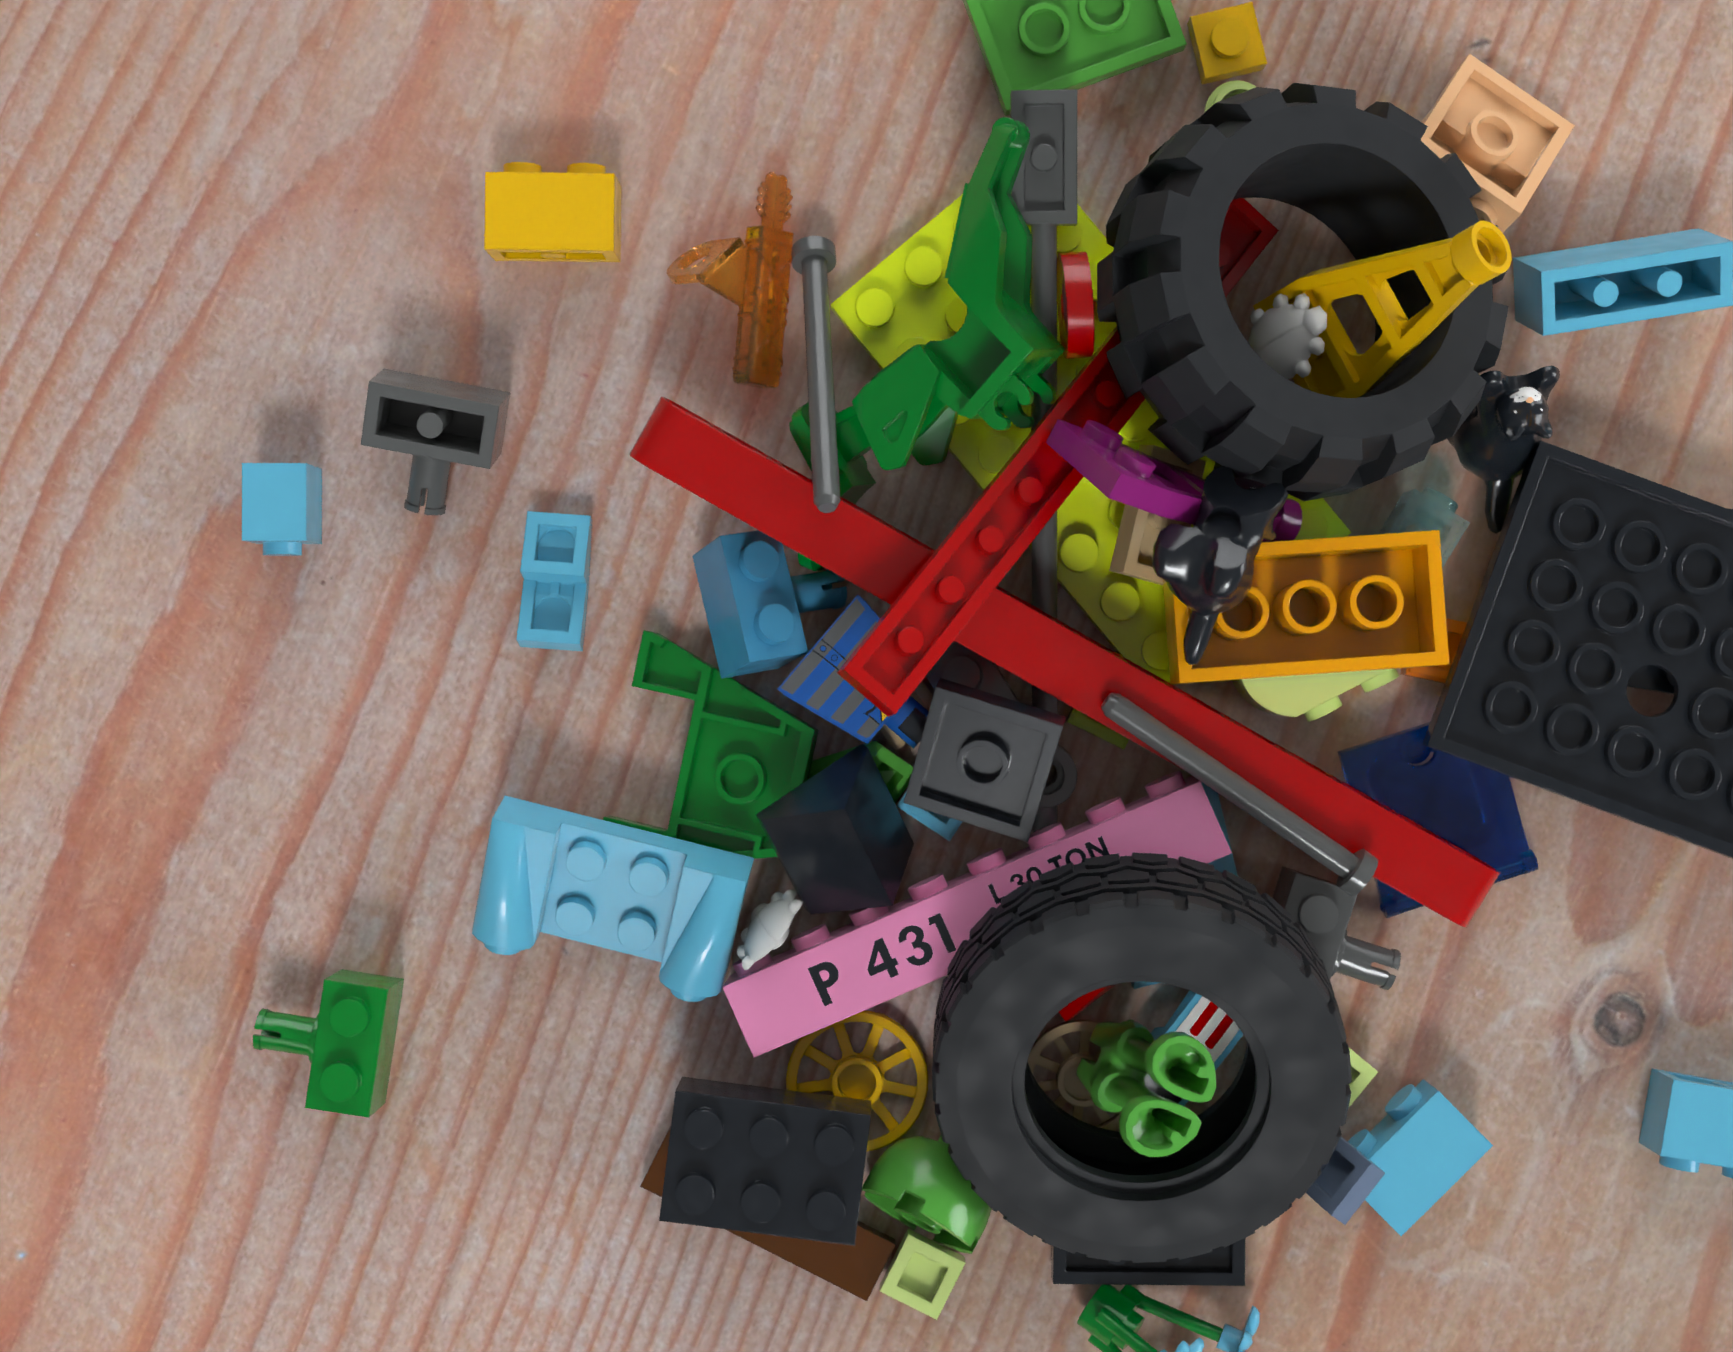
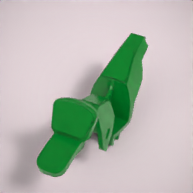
M1002 117L995 121L969 184L965 183L945 275V278H948V284L967 305V315L964 324L957 333L948 339L930 341L926 345H914L872 377L871 381L852 400V406L840 412L835 410L840 496L854 504L857 503L868 489L876 484L867 469V461L863 456L871 449L883 470L905 467L911 454L923 466L943 463L947 457L958 415L969 419L982 418L995 430H1007L1011 427V422L1019 428H1030L1034 425V419L1024 413L1021 405L1033 403V391L1040 395L1045 404H1053L1056 401L1057 395L1054 387L1042 375L1065 349L1039 321L1031 309L1030 290L1033 237L1011 195L1030 141L1029 129L1021 121L1009 117ZM807 402L792 414L789 427L798 448L812 471L809 403ZM798 553L800 566L812 571H819L825 568Z

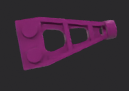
M1057 420L1046 443L1105 496L1161 517L1195 524L1202 502L1201 497L1205 479L1122 444L1123 437L1098 422L1087 420L1084 428H1081L1063 420ZM1287 498L1283 507L1274 518L1273 531L1276 533V538L1272 541L1263 539L1262 542L1289 541L1296 538L1302 524V509L1297 501Z

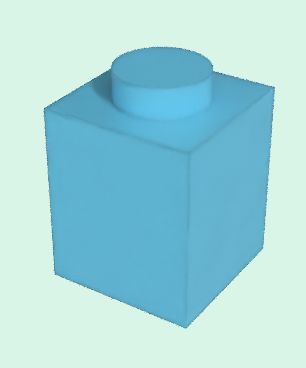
M242 463V541L263 544V555L302 556V544H322V469L308 463Z

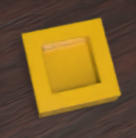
M1253 2L1190 16L1187 26L1202 85L1261 71L1267 65Z

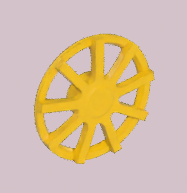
M864 1010L801 1037L796 1043L789 1059L786 1073V1088L791 1091L807 1093L828 1090L832 1091L834 1096L870 1100L871 1108L890 1132L881 1137L868 1140V1152L895 1142L914 1125L926 1101L928 1071L922 1050L907 1029L888 1017V1015ZM866 1022L873 1024L861 1053L853 1051L844 1023ZM831 1027L834 1028L842 1051V1058L839 1060L833 1059L810 1045L814 1039ZM885 1028L898 1037L906 1047L881 1061H876L873 1055ZM803 1055L827 1068L831 1073L830 1077L797 1083L798 1069ZM910 1058L913 1059L917 1073V1086L889 1081L884 1078L887 1070ZM888 1092L914 1098L910 1111L900 1124L881 1102V1093Z

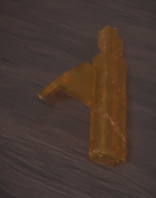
M774 172L767 173L765 182L762 181L757 188L759 196H757L756 200L759 204L755 208L761 217V226L747 227L744 243L740 237L711 240L702 243L679 256L666 272L673 284L699 282L739 306L735 356L733 357L734 367H732L733 381L736 384L756 388H776L780 384V376H782L781 367L783 366L784 333L787 325L786 313H788L787 304L789 303L788 291L794 233L784 231L783 225L791 218V213L788 211L792 208L789 202L793 199V196L790 195L791 190L787 188L788 180L786 176H777ZM705 257L703 260H701V261L698 262L697 264H695V265H693V266H691V267H688V266H690L692 263H694L695 261H697V260H699V259Z

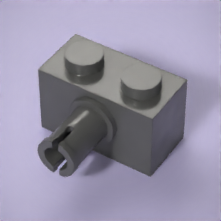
M384 368L369 381L361 445L413 455L404 508L411 512L419 513L420 506H424L426 501L424 515H443L446 510L445 499L451 462L490 469L501 455L510 392Z
M1282 866L1272 898L1291 914L1292 924L1295 922L1299 923L1316 947L1319 955L1318 958L1323 960L1329 979L1337 972L1377 985L1381 989L1389 990L1396 976L1386 970L1371 966V963L1375 962L1399 970L1401 953L1396 949L1390 950L1347 936L1346 929L1357 895L1350 896L1337 887L1336 883Z

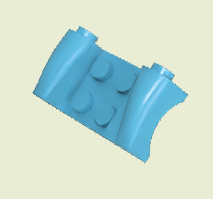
M504 796L491 822L472 934L479 941L483 942L489 951L500 955H513L521 950L530 949L535 944L540 932L662 962L659 973L660 982L669 988L671 993L678 999L687 1002H699L706 997L717 996L722 990L754 858Z

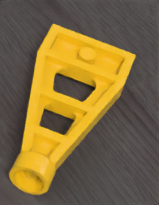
M1479 221L1456 234L1453 238L1312 271L1253 305V308L1255 310L1261 308L1264 312L1274 308V298L1279 294L1286 295L1289 304L1294 305L1296 296L1305 293L1310 299L1309 309L1320 306L1327 313V328L1318 335L1324 341L1325 347L1324 352L1319 356L1310 355L1308 362L1311 370L1308 376L1302 378L1296 374L1292 379L1295 384L1319 394L1342 398H1358L1377 387L1479 285L1506 272L1511 265V250L1506 237L1498 227L1488 221ZM1409 270H1415L1431 302L1412 318L1408 319L1387 279ZM1356 294L1364 296L1382 329L1380 338L1365 353H1357L1331 305L1334 299Z

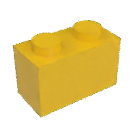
M528 162L505 163L503 165V172H485L484 250L495 261L621 262L622 187L615 173H606L605 166L595 163L567 165V173L542 172L541 165Z

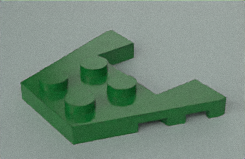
M643 630L632 686L692 699L695 702L668 829L614 816H604L603 820L753 857L754 859L778 857L756 814L808 780L819 730L732 677L721 679L719 669L663 635Z

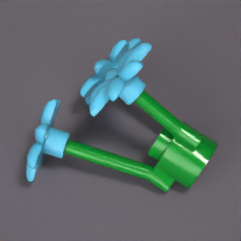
M1101 1285L1077 1321L1078 1325L1091 1334L1088 1341L1102 1352H1122L1119 1348L1124 1350L1127 1346L1135 1352H1158L1137 1334L1145 1320L1143 1316L1136 1312L1138 1308L1218 1342L1216 1348L1222 1351L1245 1352L1253 1344L1252 1336L1256 1333L1260 1323V1313L1255 1306H1252L1242 1330L1226 1323L1223 1328H1220L1145 1296L1132 1285H1125L1121 1291L1112 1285ZM1198 1338L1189 1346L1183 1340L1175 1352H1202L1204 1341Z

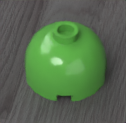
M941 1135L937 1141L924 1136H913L900 1139L887 1148L874 1164L862 1186V1191H865L864 1196L880 1210L915 1231L918 1226L936 1234L933 1241L956 1251L972 1254L986 1228L992 1209L971 1189L970 1179L965 1180L948 1153L949 1143L943 1142Z

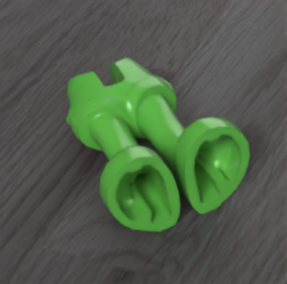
M1132 1019L1122 1021L1121 1023H1098L1089 1040L1101 1047L1097 1062L1081 1058L1076 1071L1077 1077L1090 1093L1094 1105L1103 1111L1121 1112L1119 1118L1120 1134L1124 1142L1135 1152L1148 1157H1163L1179 1151L1196 1137L1201 1126V1120L1190 1109L1170 1099L1161 1097L1145 1087V1076L1150 1075L1151 1079L1159 1086L1185 1100L1198 1103L1208 1102L1212 1100L1217 1088L1215 1065L1211 1054L1203 1044L1185 1032H1169L1159 1036L1154 1041L1153 1035L1149 1030Z

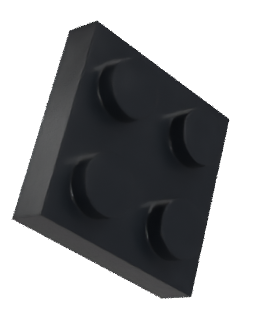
M940 678L934 691L904 803L1028 842L1066 717Z

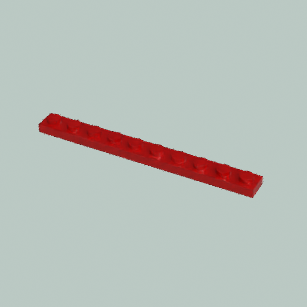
M1244 198L1232 200L1221 232L1219 268L1225 298L1279 231ZM1117 326L838 670L837 674L887 717L898 712L1084 477L1046 443L1057 420L1060 419L1084 428L1087 420H1092L1119 433L1145 400L1140 391L1125 399L1107 359L1106 352L1120 343Z

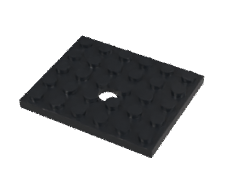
M1544 441L1536 442L1532 455L1523 470L1422 745L1733 859V511ZM1648 665L1663 669L1666 672L1669 683L1674 687V697L1670 706L1664 712L1651 717L1644 716L1635 711L1627 698V684L1630 677L1638 669Z

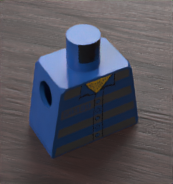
M857 594L777 689L788 698L866 744L871 741L885 724L914 749L922 738L929 713L926 708L909 696L896 714L887 717L837 674L838 670L880 620L868 603Z

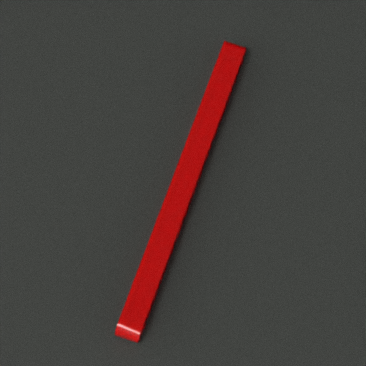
M662 396L629 454L636 461L890 605L893 604L935 551L930 546L841 496L840 503L835 511L830 513L819 511L813 502L812 479L685 407ZM998 585L954 640L1176 765L1104 715L1101 705L1110 693L1121 694L1354 854L1360 849H1365L1378 858V866L1372 877L1462 927L1467 928L1500 874L1495 868Z

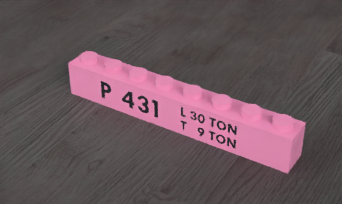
M1181 771L1167 774L1145 785L1148 793L1147 796L1124 805L1121 797L1104 801L1085 811L1088 821L1066 831L1061 822L1037 830L1030 835L1027 842L1028 847L1008 856H1005L1002 848L986 852L966 863L970 872L947 882L943 873L926 878L908 888L910 898L893 906L854 910L849 914L852 923L832 932H829L826 924L810 928L791 939L794 948L774 957H771L768 953L765 957L756 961L748 970H744L742 960H738L733 964L736 973L729 976L722 988L753 1057L755 1058L946 976L948 966L963 940L969 941L970 930L991 907L997 908L1001 904L1003 897L1027 881L1033 883L1040 879V874L1071 862L1076 865L1085 862L1086 858L1119 853L1120 857L1132 856V853L1167 854L1168 858L1178 859L1181 856L1207 864L1231 854L1230 847L1200 780L1194 776L1184 779Z

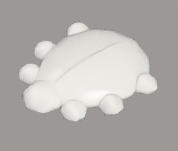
M1305 293L1296 296L1294 305L1289 304L1286 295L1279 294L1274 298V308H1270L1266 312L1260 308L1252 311L1250 316L1253 326L1248 340L1249 345L1263 361L1286 379L1293 378L1296 374L1302 378L1308 376L1311 370L1308 362L1310 355L1319 356L1324 352L1325 343L1318 335L1327 328V313L1320 306L1309 309L1310 299Z
M787 890L784 894L775 892L769 904L762 903L754 908L751 913L749 928H745L741 932V939L745 944L740 945L737 949V955L742 960L744 970H748L756 961L765 957L772 949L779 948L787 939L790 931L789 927L803 903L798 899L794 900L797 895L796 891Z

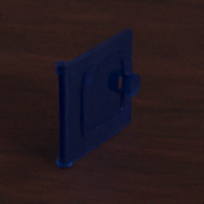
M1430 722L1337 752L1347 784L1495 868L1500 874L1494 883L1538 870V860L1534 852L1529 849L1510 778L1422 745ZM1430 752H1434L1432 758L1427 763L1418 766L1411 765L1423 762L1430 755ZM1374 878L1379 893L1380 910L1386 918L1424 906Z

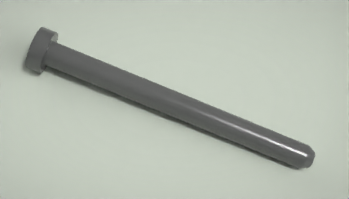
M808 236L799 239L793 244L791 254L792 266L796 272L802 274L813 502L819 511L830 513L835 511L840 503L828 273L836 266V248L834 243L825 237Z
M1110 693L1103 701L1101 709L1106 717L1338 875L1337 887L1350 896L1357 895L1374 875L1378 866V858L1365 849H1360L1354 854L1121 694Z

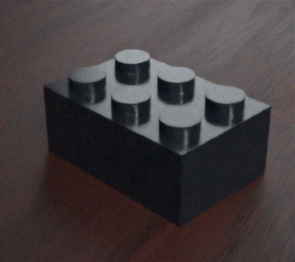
M682 1077L675 1090L659 1221L855 1246L871 1121V1101Z

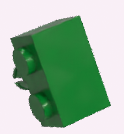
M342 969L324 979L320 1010L316 1018L273 1012L270 1009L262 1008L259 1011L254 1029L262 1031L261 1035H253V1048L309 1056L311 1070L305 1108L369 1118L386 1103L404 979Z

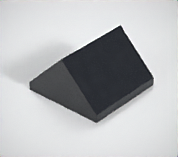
M861 744L756 814L793 887L803 902L802 904L810 914L893 906L914 846V842L869 749L864 744Z

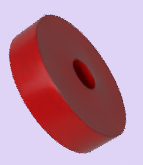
M1085 251L1059 253L1057 257L1058 321L1061 345L1065 349L1063 352L1065 359L1092 357L1094 352L1093 289L1089 260Z

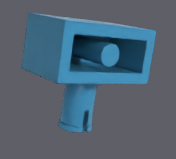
M759 530L719 536L692 556L721 679L779 669L808 653L799 613L829 608L839 609L843 608L847 601V586L831 589L833 583L843 582L845 579L828 569L823 572L790 576L783 544Z

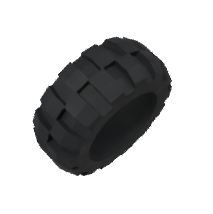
M1293 83L1282 93L1279 89L1256 87L1215 103L1190 125H1184L1168 141L1149 156L1146 167L1125 184L1106 224V242L1114 247V250L1097 263L1099 322H1116L1120 343L1107 351L1106 354L1125 399L1139 391L1159 417L1148 430L1184 463L1188 465L1206 456L1215 461L1214 469L1222 466L1231 468L1234 472L1236 484L1243 489L1250 487L1260 489L1271 483H1279L1284 485L1288 494L1302 501L1348 494L1423 461L1431 445L1453 437L1478 404L1487 383L1478 373L1495 366L1501 350L1509 306L1493 302V285L1503 280L1506 272L1479 285L1377 387L1358 398L1333 397L1316 393L1289 381L1271 368L1253 350L1240 332L1226 302L1219 268L1220 238L1225 216L1230 203L1234 199H1272L1302 209L1329 227L1347 246L1356 261L1453 238L1456 234L1479 222L1469 198L1480 192L1481 188L1456 153L1447 154L1439 158L1421 141L1428 127L1427 125L1390 102L1376 101L1364 111L1356 108V90ZM1409 270L1387 279L1408 319L1430 304L1431 300L1415 270ZM1375 318L1376 342L1382 334V329Z

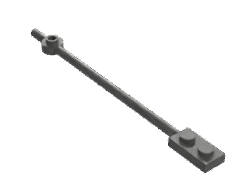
M1077 89L1011 90L1010 117L1025 123L1030 132V141L1011 195L1027 226H1031L1033 237L1031 309L1039 321L1057 339V226L1077 225ZM1056 360L1042 376L1054 387L1057 395ZM1034 391V401L1031 404V417L1034 419V425L1031 427V431L1053 405L1043 403L1040 395ZM1057 511L1032 541V605L1056 619ZM1032 685V706L1057 714V698ZM1059 744L1052 763L1056 767V775L1050 782L1046 783L1032 833L1058 823V805L1071 796L1077 784V768L1070 753Z

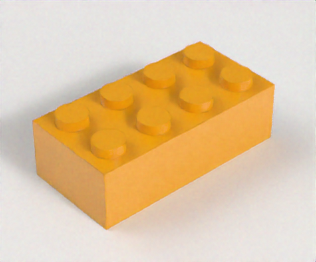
M1440 530L1262 542L1253 560L1254 571L1250 591L1240 604L1229 611L1218 614L1208 646L1200 662L1196 665H1189L1184 657V636L1190 616V608L1169 590L1167 582L1163 580L1170 684L1449 664Z

